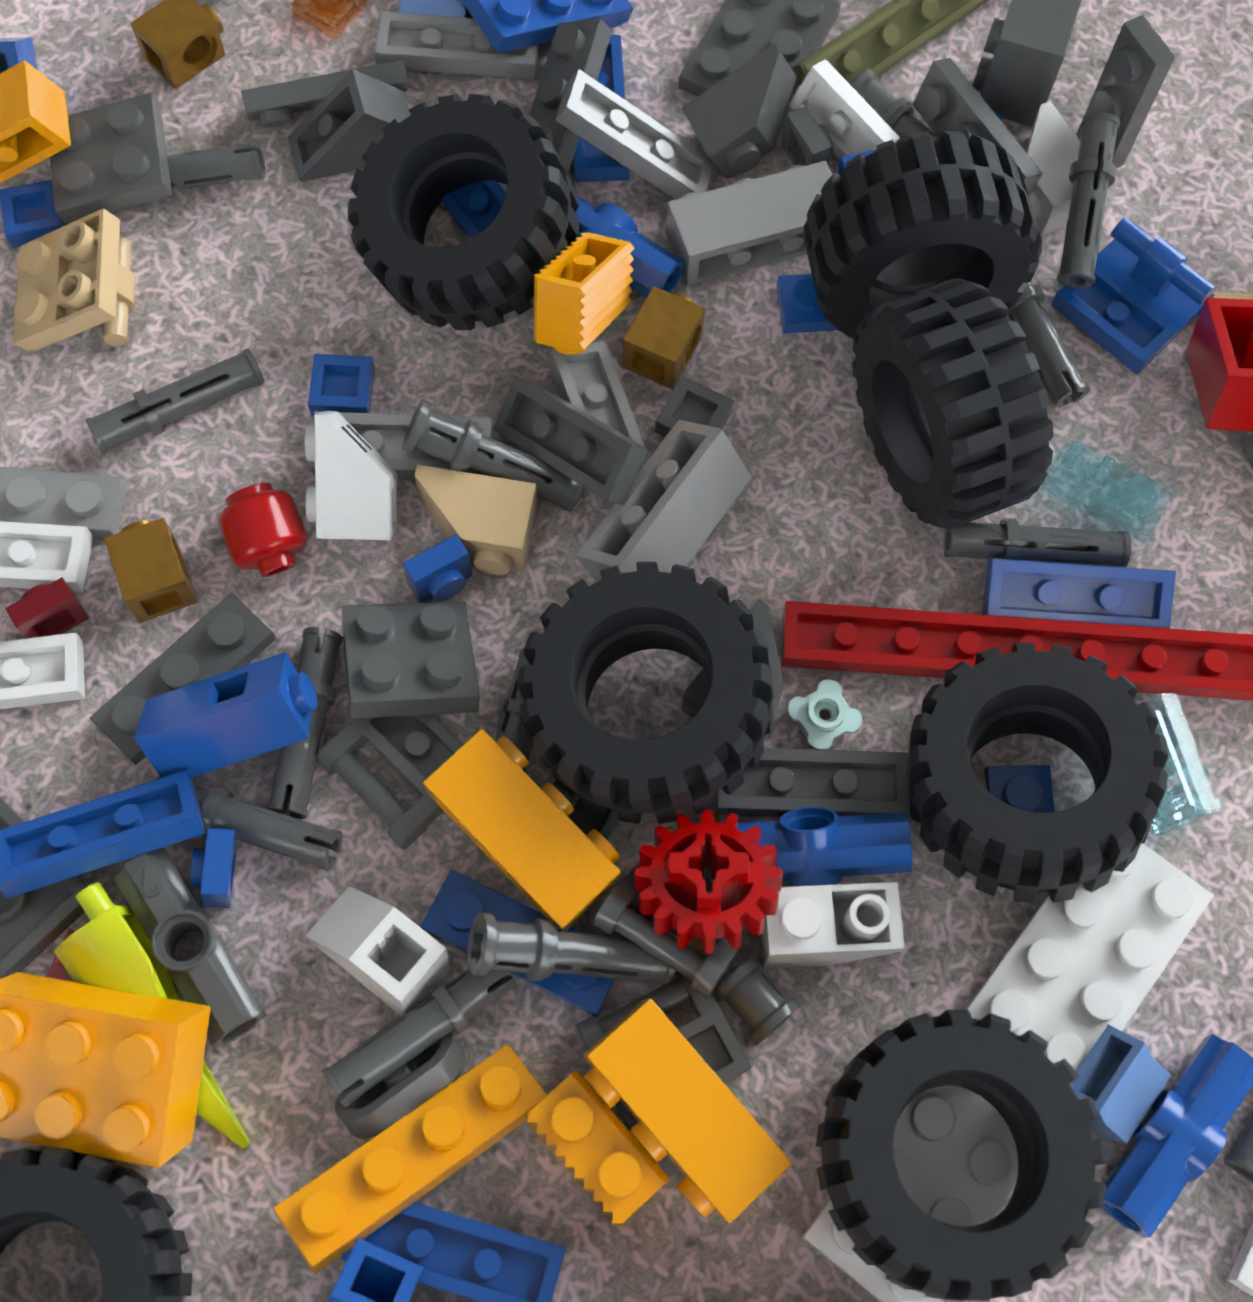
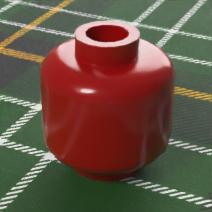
M270 483L251 485L230 494L225 499L227 507L220 512L218 526L234 565L244 570L259 569L261 577L274 576L293 568L296 565L293 556L306 546L308 534L291 494L283 490H273Z

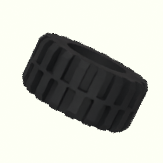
M458 94L438 97L439 104L430 107L425 102H422L410 108L411 115L400 123L394 119L383 128L385 136L378 145L373 141L371 142L362 157L366 165L363 170L356 169L350 187L357 198H351L348 202V221L353 226L351 238L354 247L364 259L363 263L402 308L411 315H419L425 323L439 328L446 326L448 321L454 330H473L476 321H482L489 328L504 323L503 315L513 310L519 316L533 307L529 300L534 297V274H539V270L545 269V265L550 264V260H555V256L560 255V251H565V247L569 246L567 241L574 242L575 238L578 237L580 221L575 212L579 204L569 174L551 141L532 116L523 115L518 106L506 100H498L494 104L489 95L469 94L468 100L462 101ZM483 180L498 181L507 185L506 197L498 215L479 235L464 243L450 247L424 245L428 222L435 209L442 202L441 199L446 194L472 183L483 182Z
M943 131L941 136L933 137L928 132L910 134V140L894 144L892 139L876 145V151L866 157L860 153L846 163L845 171L842 174L834 172L824 183L821 194H816L806 214L807 220L803 226V239L819 309L823 311L824 318L832 326L851 339L857 336L856 330L860 322L873 307L950 279H962L982 285L990 290L991 297L1000 299L1004 305L1008 301L1014 303L1023 294L1027 283L1031 282L1040 262L1039 257L1042 252L1040 231L1021 169L1016 166L1015 159L1006 150L997 145L995 146L991 141L974 134L970 139H966V136L959 131Z
M950 279L873 307L860 322L856 330L858 334L854 338L852 349L856 355V359L852 362L853 377L857 380L858 389L855 392L858 406L862 407L865 419L863 424L867 436L871 437L875 447L874 454L879 465L884 467L888 474V482L895 492L901 494L902 503L909 511L916 512L918 519L924 523L945 529H953L1030 499L1047 477L1048 473L1046 470L1051 465L1053 450L1049 447V441L1054 437L1053 421L1048 419L1047 406L1050 402L1046 387H1042L1037 373L1040 367L1034 353L1029 352L1024 342L1026 336L1018 322L1011 321L1008 316L1009 309L998 298L991 297L990 290L982 285L962 279Z
M657 561L637 562V571L621 574L618 565L600 570L602 580L590 586L581 579L566 589L570 599L562 607L556 602L548 606L540 616L545 631L543 634L538 632L530 633L523 649L529 665H524L519 669L517 688L524 700L519 706L523 721L546 768L550 769L556 782L569 795L578 794L586 808L600 815H603L610 808L616 811L620 821L639 824L642 813H655L658 824L677 821L676 809L692 805L694 812L698 815L704 809L714 807L711 795L720 789L726 794L731 795L744 783L742 773L746 765L748 767L757 766L765 751L763 737L771 733L774 716L772 673L769 665L768 648L762 631L754 629L753 614L742 600H733L729 603L728 589L725 585L712 577L706 578L702 584L696 582L694 569L675 564L672 566L671 573L659 572ZM647 649H664L683 654L704 668L709 680V694L703 706L688 723L670 734L648 740L625 739L603 731L595 725L590 716L588 702L594 685L609 666L626 655Z
M1033 642L1013 643L1012 652L1001 654L997 647H993L976 653V661L973 667H970L967 662H959L945 672L944 686L941 684L933 685L922 700V713L916 715L913 721L908 756V796L912 820L921 822L920 837L930 852H937L941 849L945 851L943 866L957 878L962 877L966 871L977 877L975 886L977 890L992 896L995 895L997 886L1014 890L1013 901L1034 903L1037 892H1049L1050 900L1053 903L1071 900L1074 898L1079 884H1082L1085 890L1091 893L1108 884L1113 870L1123 872L1135 859L1141 843L1146 841L1165 794L1168 773L1164 770L1169 757L1166 738L1159 733L1155 734L1159 719L1152 706L1145 701L1138 705L1135 702L1138 688L1124 675L1120 674L1116 679H1113L1106 674L1108 664L1092 655H1089L1086 661L1070 656L1072 648L1052 644L1051 652L1036 651ZM1013 734L1045 736L1067 746L1081 758L1094 780L1095 791L1084 802L1066 810L1049 813L1021 810L1000 801L984 788L972 770L971 759L983 746L1000 737Z
M946 1010L936 1017H929L927 1013L909 1018L898 1027L885 1031L860 1051L844 1068L845 1072L839 1081L832 1086L824 1103L827 1111L824 1122L818 1125L816 1147L822 1149V1166L817 1168L820 1189H827L834 1209L828 1212L838 1231L845 1230L855 1243L852 1250L867 1266L875 1265L886 1273V1280L903 1289L924 1293L926 1297L954 1301H990L992 1298L1014 1297L1033 1290L1032 1283L1039 1279H1052L1069 1265L1065 1256L1066 1253L1073 1248H1083L1094 1230L1093 1226L1086 1221L1089 1210L1102 1208L1107 1185L1094 1181L1095 1166L1108 1163L1106 1140H1092L1087 1121L1100 1118L1092 1097L1078 1100L1070 1083L1076 1080L1079 1075L1066 1059H1062L1052 1063L1043 1054L1047 1049L1048 1042L1031 1030L1020 1036L1011 1032V1021L1009 1019L991 1013L982 1019L971 1018L969 1010ZM940 1086H959L968 1089L988 1101L1000 1113L1012 1133L1018 1155L1016 1185L1004 1210L984 1223L974 1226H956L930 1217L915 1204L900 1180L893 1152L895 1126L905 1107L916 1096L926 1090Z
M46 1147L44 1151L23 1148L2 1153L0 1158V1254L16 1236L32 1225L44 1222L66 1223L79 1229L87 1237L96 1252L102 1274L101 1302H181L182 1296H192V1273H182L180 1255L189 1252L184 1231L173 1229L168 1218L173 1215L174 1210L163 1195L152 1193L147 1188V1179L133 1169L115 1164L113 1160L73 1152L74 1150L67 1148Z

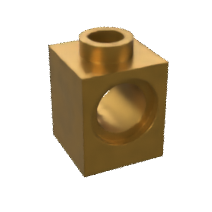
M164 0L130 23L142 57L174 89H177L226 56L220 34L224 32L222 23L213 9L206 3L199 5L195 0Z
M653 286L623 339L622 368L674 389L702 339L706 308L697 305L684 294L669 293Z
M164 517L155 521L143 520L133 522L125 526L121 532L104 537L123 600L138 623L198 603L178 542Z

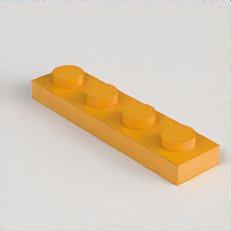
M507 1044L275 1206L276 1217L315 1275L354 1247L357 1238L365 1239L527 1121L528 1112L547 1094L509 1044Z

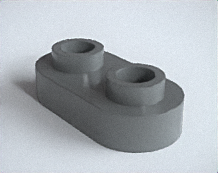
M450 1032L365 1092V1094L353 1101L349 1107L345 1108L339 1097H337L335 1112L354 1137L360 1139L375 1137L457 1080L465 1062V1051L453 1033Z

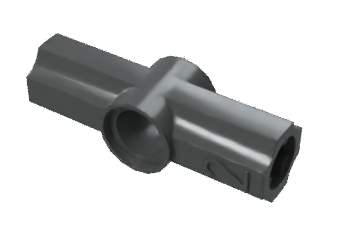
M163 847L138 855L123 864V868L113 879L151 941L155 958L167 968L186 1002L211 1006L207 1037L212 1046L218 1048L225 1043L238 1039L253 1029L267 1014L225 947L222 935L211 924L167 849ZM192 931L203 932L204 945L200 953L188 961H177L175 948L179 939Z

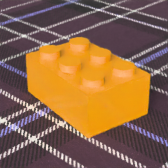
M16 972L1 978L0 1138L47 1147L67 1148L74 1150L73 1152L156 1168L161 1167L193 1141L211 1006L117 991L95 985Z

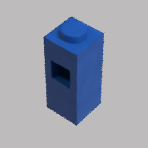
M286 652L147 699L134 739L161 778L184 770H188L191 778L308 739L312 711L317 708V696L307 674L304 672L298 674Z

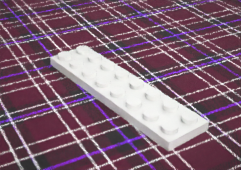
M1141 843L1135 859L1123 872L1113 870L1109 883L1092 893L1085 890L1082 884H1079L1073 899L1055 903L1050 900L1048 893L965 1010H969L971 1018L982 1019L989 1013L1009 1019L1011 1021L1010 1031L1019 1036L1029 1030L1033 1031L1048 1042L1047 1049L1043 1054L1052 1063L1066 1059L1073 1069L1077 1071L1108 1024L1123 1031L1214 895L1145 844ZM940 1086L926 1090L916 1096L901 1113L894 1130V1159L900 1180L915 1204L930 1217L956 1226H974L997 1216L1014 1191L1018 1175L1016 1145L1012 1133L1000 1113L983 1097L959 1086ZM830 1198L801 1237V1239L877 1302H938L940 1300L926 1297V1294L916 1290L903 1289L886 1280V1273L875 1265L867 1266L852 1250L855 1243L845 1230L838 1231L828 1212L834 1209Z

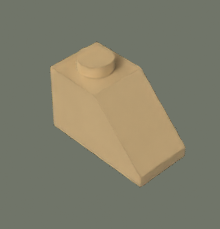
M423 465L416 466L414 476L421 503L447 538L457 534L469 553L470 563L474 564L477 570L496 576L506 575L510 570L525 572L538 510L536 483Z

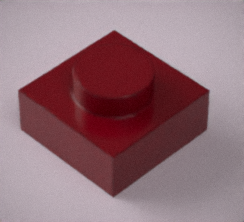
M63 577L51 584H41L31 588L24 593L18 602L5 608L15 627L25 639L63 634L90 619L80 600Z

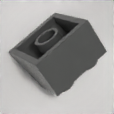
M1011 0L1005 20L993 19L983 52L993 54V58L981 57L972 86L976 90L981 91L980 96L993 111L1004 115L1003 119L1033 127L1041 104L1048 101L1062 65L1082 0Z

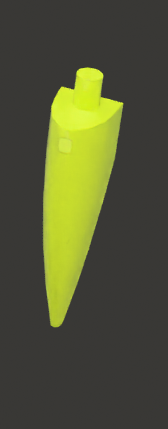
M100 882L91 884L80 891L75 897L90 919V922L70 935L54 950V953L65 967L73 982L117 991L179 1000L170 973L155 958L151 946L152 943L131 907L114 906ZM204 1060L196 1114L239 1147L245 1149L251 1142Z

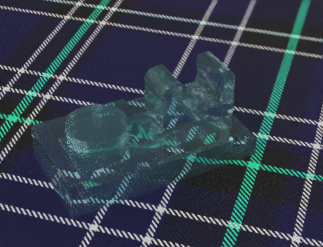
M1072 441L1070 445L1064 443L1039 490L1119 531L1129 532L1130 537L1146 544L1152 536L1175 490L1122 463H1116L1108 455L1104 457L1084 447L1085 444L1080 441Z
M1176 693L1158 694L1145 701L1152 706L1159 719L1155 734L1159 733L1166 738L1169 756L1164 770L1168 773L1166 790L1152 824L1156 835L1166 834L1195 820L1216 813L1222 808L1220 800L1213 797L1206 779L1210 774L1207 767L1200 763L1196 744Z

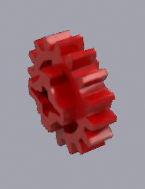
M704 809L701 823L692 824L689 818L684 813L677 815V830L673 833L660 825L654 829V846L641 845L639 849L640 867L635 868V891L640 892L639 910L641 915L654 914V932L658 936L667 933L673 928L677 931L678 948L684 950L692 938L702 939L705 953L713 954L716 939L725 937L728 944L735 950L741 947V936L744 928L757 936L764 932L765 915L775 916L778 910L779 894L777 892L781 891L783 873L781 868L776 867L777 849L775 845L760 847L761 829L757 825L743 833L737 829V814L731 813L724 823L720 824L714 823L711 809ZM705 868L710 869L711 880H713L711 893L706 892Z

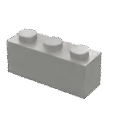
M822 161L806 166L795 165L780 173L756 179L745 178L726 187L703 193L691 192L681 196L679 199L668 201L665 233L673 253L685 260L682 276L686 286L806 255L803 226L807 220L806 214L816 194H821L824 183L832 176L827 162Z
M683 420L677 421L636 475L624 504H614L576 554L596 582L602 580L600 570L616 565L619 566L621 574L637 571V562L657 561L659 572L671 573L672 566L675 564L687 567L752 478L723 429Z

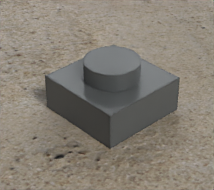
M807 106L787 113L781 146L794 166H806L826 161L829 166L830 157L833 154V141L828 129L823 124L818 125Z
M682 376L655 421V433L666 437L678 420L723 429L732 414L734 400Z

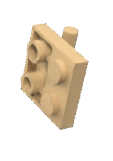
M103 208L19 247L13 344L25 351H38L103 323V339L107 344L122 346L127 343L129 312L135 309L136 276L130 271L131 242L124 237H120L119 218Z

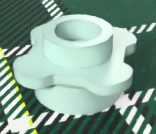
M827 679L821 681L815 692L805 698L800 696L794 697L788 706L789 718L792 721L798 722L801 732L807 737L808 745L815 750H828L832 743L837 741L844 733L854 734L860 729L862 724L860 711L850 708L842 696V686L834 680ZM826 710L830 713L831 718L823 720L820 718L819 712Z

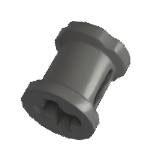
M754 955L727 977L712 994L717 1002L726 1001L752 1030L750 1039L758 1046L801 1005L794 998L786 1000L760 970L762 962Z

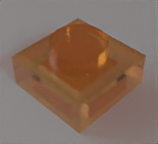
M294 0L291 6L295 17L336 39L367 6L366 0Z

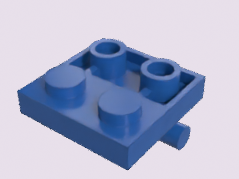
M1124 217L1110 234L1114 240L1097 255L1094 274L1095 283L1087 288L1063 286L1056 292L1051 306L1138 375L1200 315L1206 297L1214 298L1215 295L1212 292L1216 286L1187 265L1188 257L1160 236L1155 240L1127 217Z

